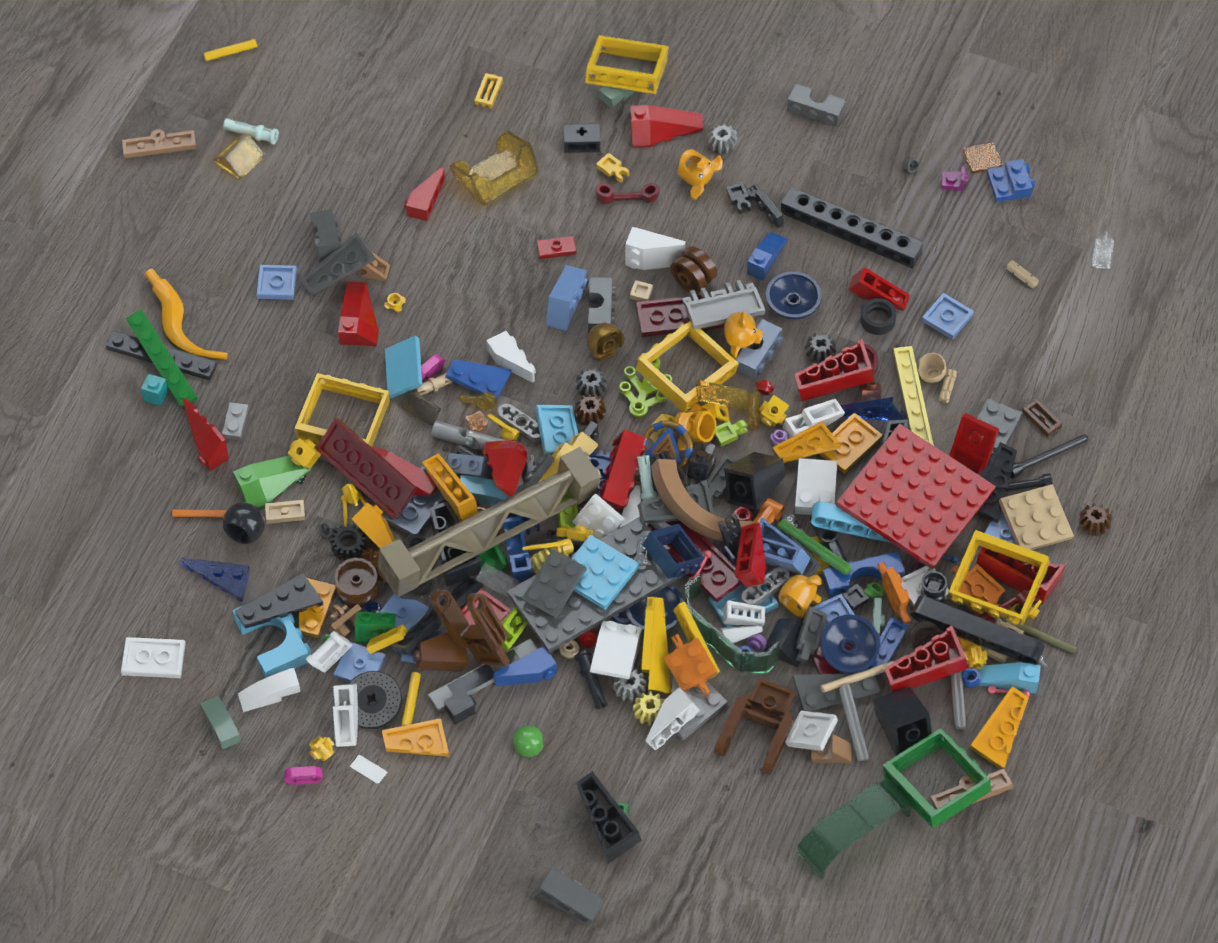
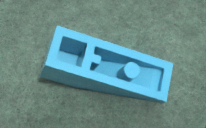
M1022 662L983 665L978 671L981 675L979 685L994 686L995 688L1010 690L1013 686L1021 692L1027 690L1029 693L1036 694L1041 665Z

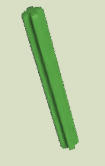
M783 519L778 523L780 531L800 542L802 546L844 575H848L852 571L849 563L788 521Z

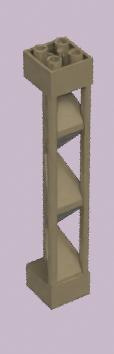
M578 447L560 457L556 474L518 492L512 498L509 497L409 549H406L401 539L380 548L377 567L396 596L400 597L417 588L418 585L575 504L578 505L593 497L594 494H597L601 473L597 467L592 465L588 453L583 452L581 447ZM566 491H568L572 498L559 504ZM509 513L531 518L495 537ZM445 546L467 551L431 570Z

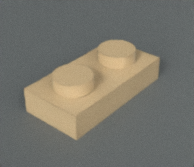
M304 500L266 503L267 524L305 520Z

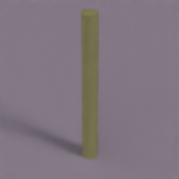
M1025 623L1023 626L1020 624L1013 625L1025 633L1072 654H1075L1077 650L1076 646Z

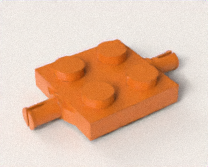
M885 562L879 563L877 567L881 573V585L884 588L888 601L896 618L901 617L903 624L911 622L907 613L910 597L907 590H904L901 585L900 574L896 573L893 567L887 569Z
M978 564L967 572L959 590L963 594L996 606H1000L997 601L1006 591ZM955 565L951 572L956 575L959 567ZM964 604L977 617L984 613L982 610L980 612L974 611L970 606Z
M676 634L671 639L677 648L665 656L664 660L679 687L684 692L691 688L699 687L703 697L711 693L706 682L718 672L699 638L683 644L679 634Z

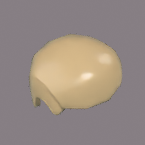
M933 352L925 354L920 358L918 373L924 382H940L946 375V363L940 354Z

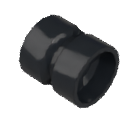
M938 571L926 573L922 578L920 596L943 603L947 588L946 577Z

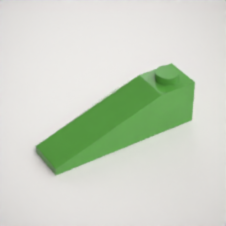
M289 455L250 464L233 471L235 484L245 503L253 504L261 509L265 507L266 503H272L273 499L280 493L283 494L286 488L293 482H297L311 471L313 466L311 469L305 468L302 465L298 466L291 461L292 456Z

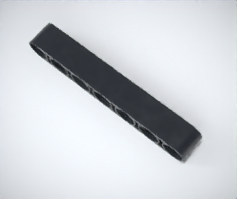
M918 596L910 613L913 619L944 632L948 627L953 626L957 637L1023 663L1037 665L1045 649L1044 644L1038 640L925 596Z

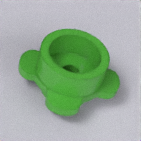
M873 582L867 584V589L864 590V593L871 600H874L875 598L883 597L884 588L880 584Z

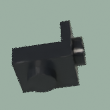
M695 450L689 460L687 477L700 481L706 480L714 455L706 451Z

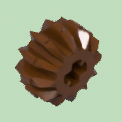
M589 393L588 397L582 395L581 400H576L574 413L576 414L577 421L581 420L583 425L586 422L590 424L591 421L598 424L599 420L604 419L606 407L603 399H599L598 395L591 397Z
M1095 503L1092 504V507L1086 505L1084 510L1080 512L1079 524L1082 525V531L1088 530V535L1093 532L1097 537L1099 532L1105 534L1106 530L1111 527L1112 515L1109 514V508L1103 509L1102 504L1099 507Z

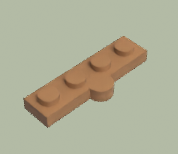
M157 129L151 133V136L122 140L124 159L196 149L194 130L170 133L165 136L163 130Z
M1004 769L988 774V778L991 780V792L974 803L1013 788V783ZM964 776L959 780V786L931 796L930 801L935 810L976 785V783L969 776Z

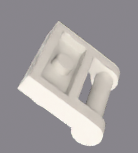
M334 630L330 637L312 655L309 654L306 657V660L313 667L325 673L353 645L348 639L339 635Z

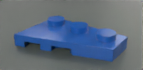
M454 359L445 378L496 402L512 370Z

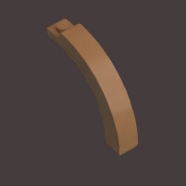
M657 459L651 465L652 476L658 493L668 509L677 519L693 531L708 538L723 541L718 522L723 521L726 526L725 519L709 513L690 497L680 480L676 460ZM739 521L741 529L742 526L754 524V521Z

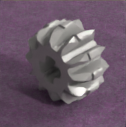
M725 123L723 126L717 124L716 128L711 127L710 132L707 134L708 147H712L713 152L718 150L719 154L722 151L728 153L729 150H734L738 139L736 130H733L732 126L726 127Z
M637 669L631 672L629 679L614 677L613 689L616 691L617 697L622 696L623 702L629 698L632 703L634 697L641 698V694H645L647 681L644 680L643 673L638 674Z

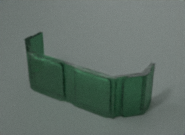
M699 574L694 579H690L685 584L684 601L705 643L711 645L717 654L737 671L742 673L745 671L749 673H768L779 660L780 643L776 642L766 652H743L690 606V602L701 593L702 575Z
M890 780L876 782L812 827L811 831L797 845V851L822 880L825 869L839 853L896 812L903 811L909 817L911 810H913V805Z

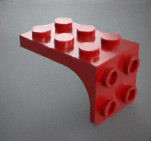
M964 413L949 456L980 476L989 462L999 428Z

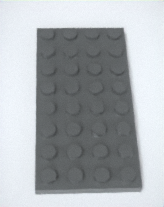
M640 517L599 540L636 561L638 535H648L651 531L645 523L641 524ZM652 558L651 566L639 565V568L606 610L573 591L556 619L522 600L535 576L508 590L507 595L550 653L680 578L668 579Z

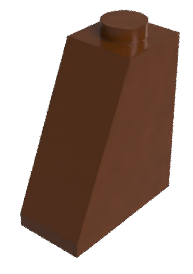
M449 632L421 642L413 652V661L416 662L417 670L463 671L468 663L467 650L455 644Z

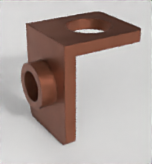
M876 382L862 384V411L879 412L881 410V384ZM874 397L877 400V404L874 407L867 406V398Z

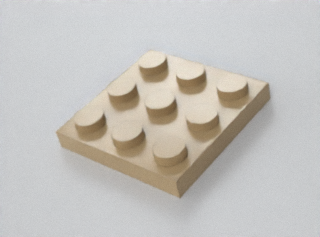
M1053 484L999 500L1015 543L1018 546L1034 550L1070 540L1074 537Z

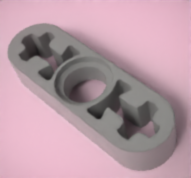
M502 404L498 408V418L520 431V434L531 442H541L540 434L536 433L539 431L537 421L511 404ZM524 420L527 423L525 426H518L516 422Z
M782 567L774 569L765 575L764 584L769 585L771 589L769 591H762L760 586L763 584L748 587L742 593L741 602L758 606L782 589L789 579V571ZM777 575H779L780 577L784 576V579H777ZM747 596H749L750 598L754 596V600H747Z

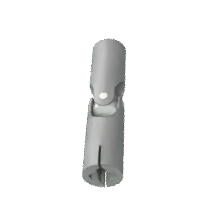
M437 420L433 425L431 433L432 437L465 445L483 451L485 442L506 441Z

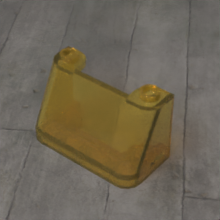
M509 130L498 137L496 141L498 151L474 166L469 167L468 163L464 160H458L450 165L453 175L476 201L484 206L490 205L533 179L539 171L531 143Z

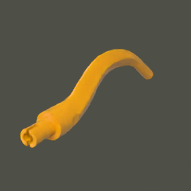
M153 269L146 271L144 275L153 286L152 291L162 304L163 330L170 341L188 353L201 357L227 360L228 353L204 350L196 346L184 335L182 331L184 307L179 295L166 279H161Z

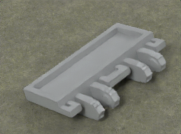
M737 280L735 282L737 291L733 292L731 284L728 282L724 284L725 289L710 292L711 297H709L706 288H701L700 295L702 299L699 300L695 291L691 290L689 292L690 297L682 298L693 329L723 324L735 312L744 311L752 317L764 315L765 308L754 284H745L746 289H744L742 282Z

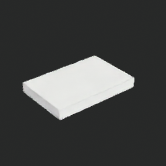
M126 637L121 675L181 678L185 640Z

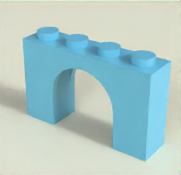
M237 609L233 610L234 620L242 635L266 625L277 626L286 633V638L280 646L257 656L259 668L265 678L309 663L306 657L311 654V650L308 644L303 643L301 640L303 635L299 627L295 628L293 625L295 621L291 613L287 617L270 619V622L245 629L236 616L235 610Z

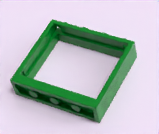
M941 728L882 765L884 778L932 829L991 792V780L988 778L987 772H983L974 759H970L966 755L965 750L961 746H957L952 736H948ZM941 747L976 785L935 810L900 772Z

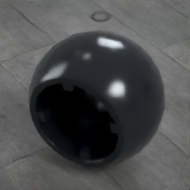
M245 502L236 503L226 511L223 517V529L232 540L238 543H253L259 539L265 529V518L257 506Z

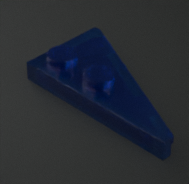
M894 397L840 405L845 412L844 417H850L853 413H856L863 419L882 421L907 420V415Z
M182 557L181 563L188 570L197 572L209 583L220 587L226 593H231L238 601L243 602L250 570L249 565Z

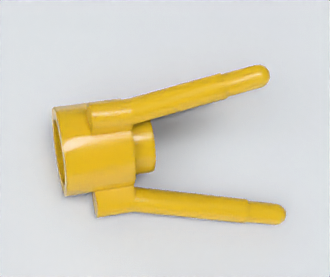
M493 414L487 415L489 419L503 428L500 434L503 440L517 441L520 431L510 427Z
M354 483L347 484L342 488L344 494L341 496L344 527H347L348 524L347 502L358 506V500L360 499L364 506L367 504L362 492L358 491Z
M568 538L553 543L525 546L522 550L553 547L554 550L569 557V554L574 552L572 541Z

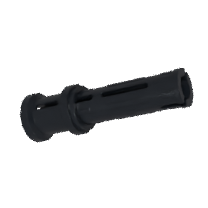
M584 650L577 653L574 658L581 668V676L586 679L595 708L601 709L600 705H602V708H605L608 703L604 697L597 675L590 672L592 653L590 650Z

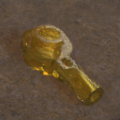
M483 392L480 396L460 395V402L477 404L483 410H491L497 404L496 397L490 392Z

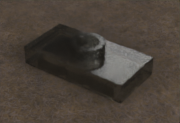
M412 390L407 392L401 406L431 426L434 425L441 410L440 407Z

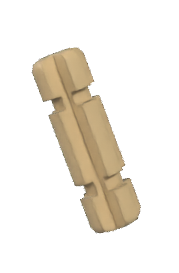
M1011 260L1007 264V270L1011 273L1014 272V275L1024 283L1027 282L1029 287L1035 288L1038 285L1039 280L1035 276H1031L1032 274L1023 267H1018L1015 261Z
M948 369L939 396L940 402H949L957 376L955 370Z

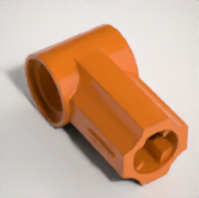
M768 497L761 506L759 514L754 519V523H759L763 517L772 525L774 521L780 519L785 506Z

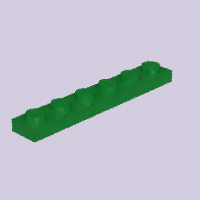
M140 309L125 318L161 376L166 379L168 387L182 409H184V398L191 404L197 401L198 397L143 310Z

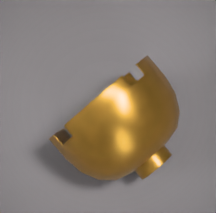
M604 322L597 324L590 330L586 342L590 353L595 358L603 361L610 359L617 353L615 350L618 346L620 348L623 346L625 338L617 326Z

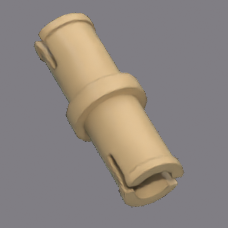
M446 373L436 378L431 377L428 381L422 383V386L415 388L414 392L419 398L429 392H437L439 388L452 384V381L445 378Z

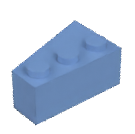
M569 265L565 266L549 295L546 326L564 331L568 330L579 300L582 298L583 290L587 289L589 279L586 278L587 270Z
M762 517L759 523L761 524L766 565L777 568L782 567L790 572L802 575L810 557L799 545Z

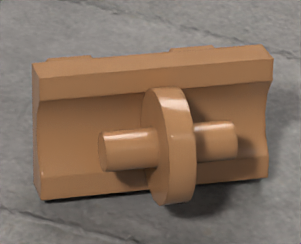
M335 604L332 607L334 613L330 615V618L335 620L338 617L339 619L331 624L328 631L332 633L335 630L345 638L351 632L345 624L350 620L355 626L356 613L362 609L358 604L346 614L344 613L348 610L346 604L341 608Z

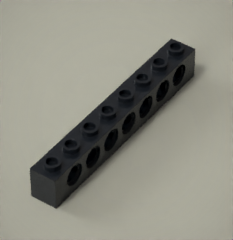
M790 187L781 202V213L909 268H914L922 254L923 242L919 239L907 236L900 231H895L884 224L871 221L867 217L859 216L833 203L823 201L816 196L804 193L802 190Z

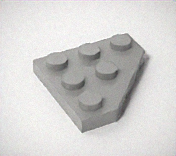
M674 676L672 680V693L679 688ZM706 682V685L711 693L703 697L699 687L691 688L685 692L700 711L676 733L682 740H685L728 705V701L708 682Z

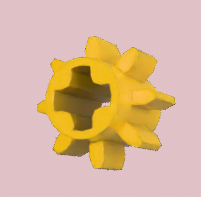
M972 645L964 651L969 668L978 670L983 667V664H986L987 651H982L980 646Z
M318 736L310 743L311 751L309 754L314 760L321 759L325 761L334 753L332 750L334 743L329 737L322 738Z

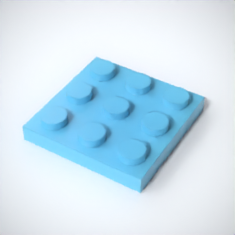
M590 535L571 558L587 568L574 592L606 610L639 568V563Z

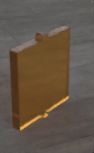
M994 142L963 148L966 163L969 164L972 174L1003 166L999 157L1000 153L997 152Z

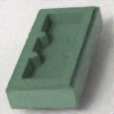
M875 598L872 625L880 636V626L884 627L885 615H881L882 598Z

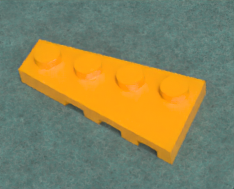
M1012 686L969 748L1000 770L1004 769L1029 697Z

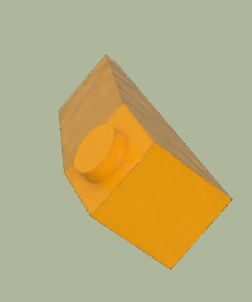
M439 453L422 462L426 471L461 522L479 513L475 497Z
M367 503L352 520L379 548L396 541L386 519L382 516L384 512L376 504L372 506Z

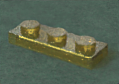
M701 380L696 383L697 401L741 410L748 408V395L745 389Z

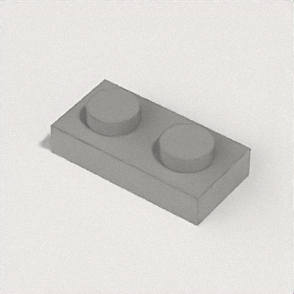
M229 403L222 436L225 439H242L249 411L247 404Z

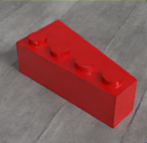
M863 339L857 341V344L850 348L847 346L842 349V352L833 357L830 355L825 358V361L819 364L815 363L794 374L801 401L874 381L872 367Z
M626 429L613 440L612 446L614 448L608 458L612 462L608 464L604 475L607 479H604L599 493V497L617 512L626 507L630 497L627 495L635 483V479H633L634 473H637L639 470L637 457L642 456L646 449L644 444L646 438Z
M984 547L979 552L976 564L986 573L1019 592L1031 589L1039 567ZM1060 563L1058 565L1049 564L1036 594L1038 599L1042 601L1041 604H1044L1061 580L1066 565Z
M950 626L944 633L934 636L930 642L915 648L914 652L908 656L901 657L884 668L891 692H895L909 686L911 689L964 671L968 669L966 656L954 628Z

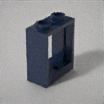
M679 524L649 532L642 544L668 579L680 578L688 573H696L701 568V564L705 559ZM672 543L685 561L677 564L663 545Z

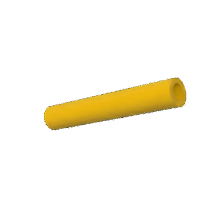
M255 39L204 52V57L206 61L257 48V43Z
M418 672L411 673L401 726L412 724L421 674Z

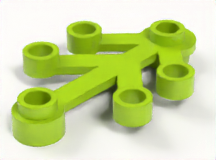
M657 358L651 364L659 370L660 359ZM628 366L624 369V376L630 380L639 393L638 399L631 392L629 382H621L619 390L630 402V413L635 418H642L647 414L649 407L665 402L667 397H659V395L663 394L653 385H650L646 378L641 383L635 375V368ZM664 374L672 382V377L669 374ZM657 391L655 397L646 400L647 395Z

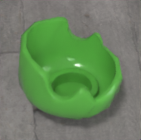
M530 725L519 727L513 735L515 752L522 757L538 755L543 749L541 731L535 726Z

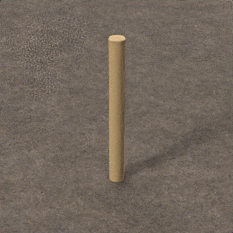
M894 661L820 685L821 691L824 693L839 688L842 685H848L885 672L884 668L894 663Z

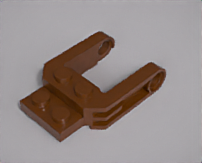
M437 590L433 593L431 598L432 606L455 644L462 649L467 647L478 664L506 666L510 662L505 650L501 647L506 641L508 633L485 595L480 593L468 595L467 607L476 623L470 625L449 591ZM443 595V596H444V603H443V605L441 606V604H440V597ZM476 598L479 601V605L477 608H475L474 601Z
M759 677L750 695L745 694L737 698L716 742L714 753L725 756L743 717H747L751 721L777 730L767 751V758L763 768H760V772L770 776L786 744L785 740L793 727V718L789 708L796 696V692Z

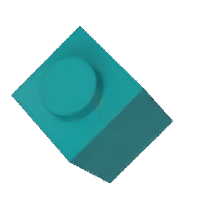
M148 374L141 387L143 401L161 406L168 393L166 379Z

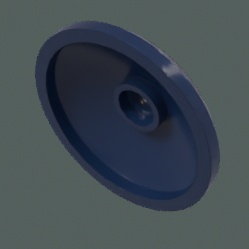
M789 271L781 273L769 282L766 289V301L769 308L778 316L786 319L806 318L812 315L821 303L822 293L819 284L811 276L802 272Z
M670 584L649 596L664 600L666 632L678 625L679 621L673 610L678 604L684 602L679 590ZM647 598L626 609V615L631 624L641 627L643 632L645 630Z
M847 614L838 616L827 624L821 635L820 646L825 660L834 669L844 673H858L869 668L876 660L880 650V639L876 629L868 620L857 615ZM845 644H849L851 650H847Z

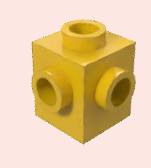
M773 395L769 402L764 401L760 407L761 414L759 417L769 427L771 425L775 427L777 423L781 425L787 416L784 413L789 405Z
M301 438L295 440L290 445L288 452L292 456V462L311 469L321 454L315 449L316 444L308 438L306 440Z

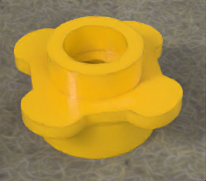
M392 293L388 295L384 306L386 309L400 312L406 299L398 293Z

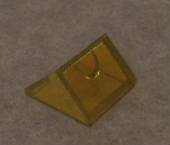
M248 134L237 136L213 158V161L241 179L265 156Z

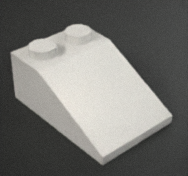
M632 227L625 244V265L640 270L670 267L672 262L681 257L685 251V241Z
M799 458L795 514L812 515V507L816 502L835 503L837 461Z
M603 621L590 672L629 679L640 648L642 628L634 625L619 624L614 621Z

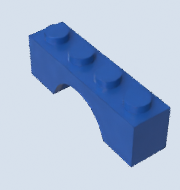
M509 513L502 524L503 533L522 524V516ZM523 531L505 541L513 584L522 583L532 577L529 553L527 550H522L526 546Z
M898 551L893 553L886 552L877 557H867L857 562H847L852 568L848 575H844L833 566L824 569L822 581L829 599L848 590L850 584L859 577L870 576L882 582L881 573L877 567L882 562H885L887 569L893 567L895 572L900 574L901 578L904 577L905 570Z

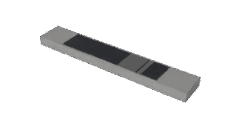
M529 639L508 650L506 655L510 662L506 666L536 651L537 647L533 641ZM483 664L428 694V697L437 711L441 712L444 710V700L462 690H465L468 695H472L494 683L493 673L506 666Z

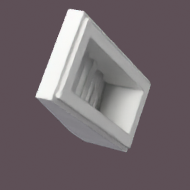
M727 600L723 608V624L764 626L765 607ZM755 612H758V619L754 618Z
M757 625L718 629L721 642L726 645L763 631L762 627Z

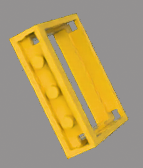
M599 35L587 65L585 83L656 94L667 63L668 46ZM600 53L655 61L657 65L654 74L598 66L596 63Z
M689 321L686 324H681L673 334L669 333L661 343L654 344L649 352L642 353L637 359L636 370L682 412H686L694 404L735 375L739 363L703 330H694ZM689 336L721 364L722 367L685 395L655 368L651 362L683 338Z
M317 373L295 426L296 439L306 440L308 438L318 444L319 439H322L327 432L326 429L308 425L323 389L380 404L367 438L363 439L372 447L390 403L389 391L371 387L364 383H355L347 379H339Z
M975 530L950 587L949 598L958 605L966 604L974 611L980 612L982 610L993 618L999 619L1001 617L1012 625L1020 624L1023 626L1050 564L1049 556ZM978 546L1039 567L1020 614L959 592Z

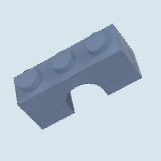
M763 319L757 329L763 332L761 343L756 344L761 348L756 350L747 347L743 348L736 358V361L739 363L737 372L754 380L758 374L763 373L767 360L770 361L772 359L776 346L779 347L783 341L782 328Z

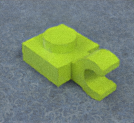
M744 419L731 425L730 421L716 427L714 436L722 447L737 440L738 434L746 433L747 424Z

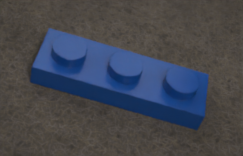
M890 618L879 638V654L868 669L891 661L909 625Z

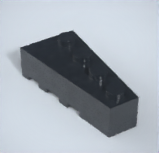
M448 501L430 508V522L434 535L460 523ZM445 546L439 555L440 563L443 565L467 551ZM479 555L444 572L443 576L446 587L480 574L482 560Z
M593 771L576 782L579 794L609 864L641 841L640 833Z

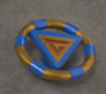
M660 421L651 425L642 435L646 438L644 442L646 447L652 433L663 428L667 429L647 452L645 449L642 456L649 455V457H653L656 454L668 451L672 460H676L679 463L677 465L678 473L681 472L689 464L693 453V442L689 432L681 424L673 421ZM672 429H675L682 435L686 442L683 460H681Z

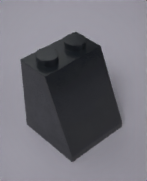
M753 452L726 466L724 473L728 503L759 510L785 477L783 458Z
M910 686L873 699L875 715L896 756L932 734L930 714Z

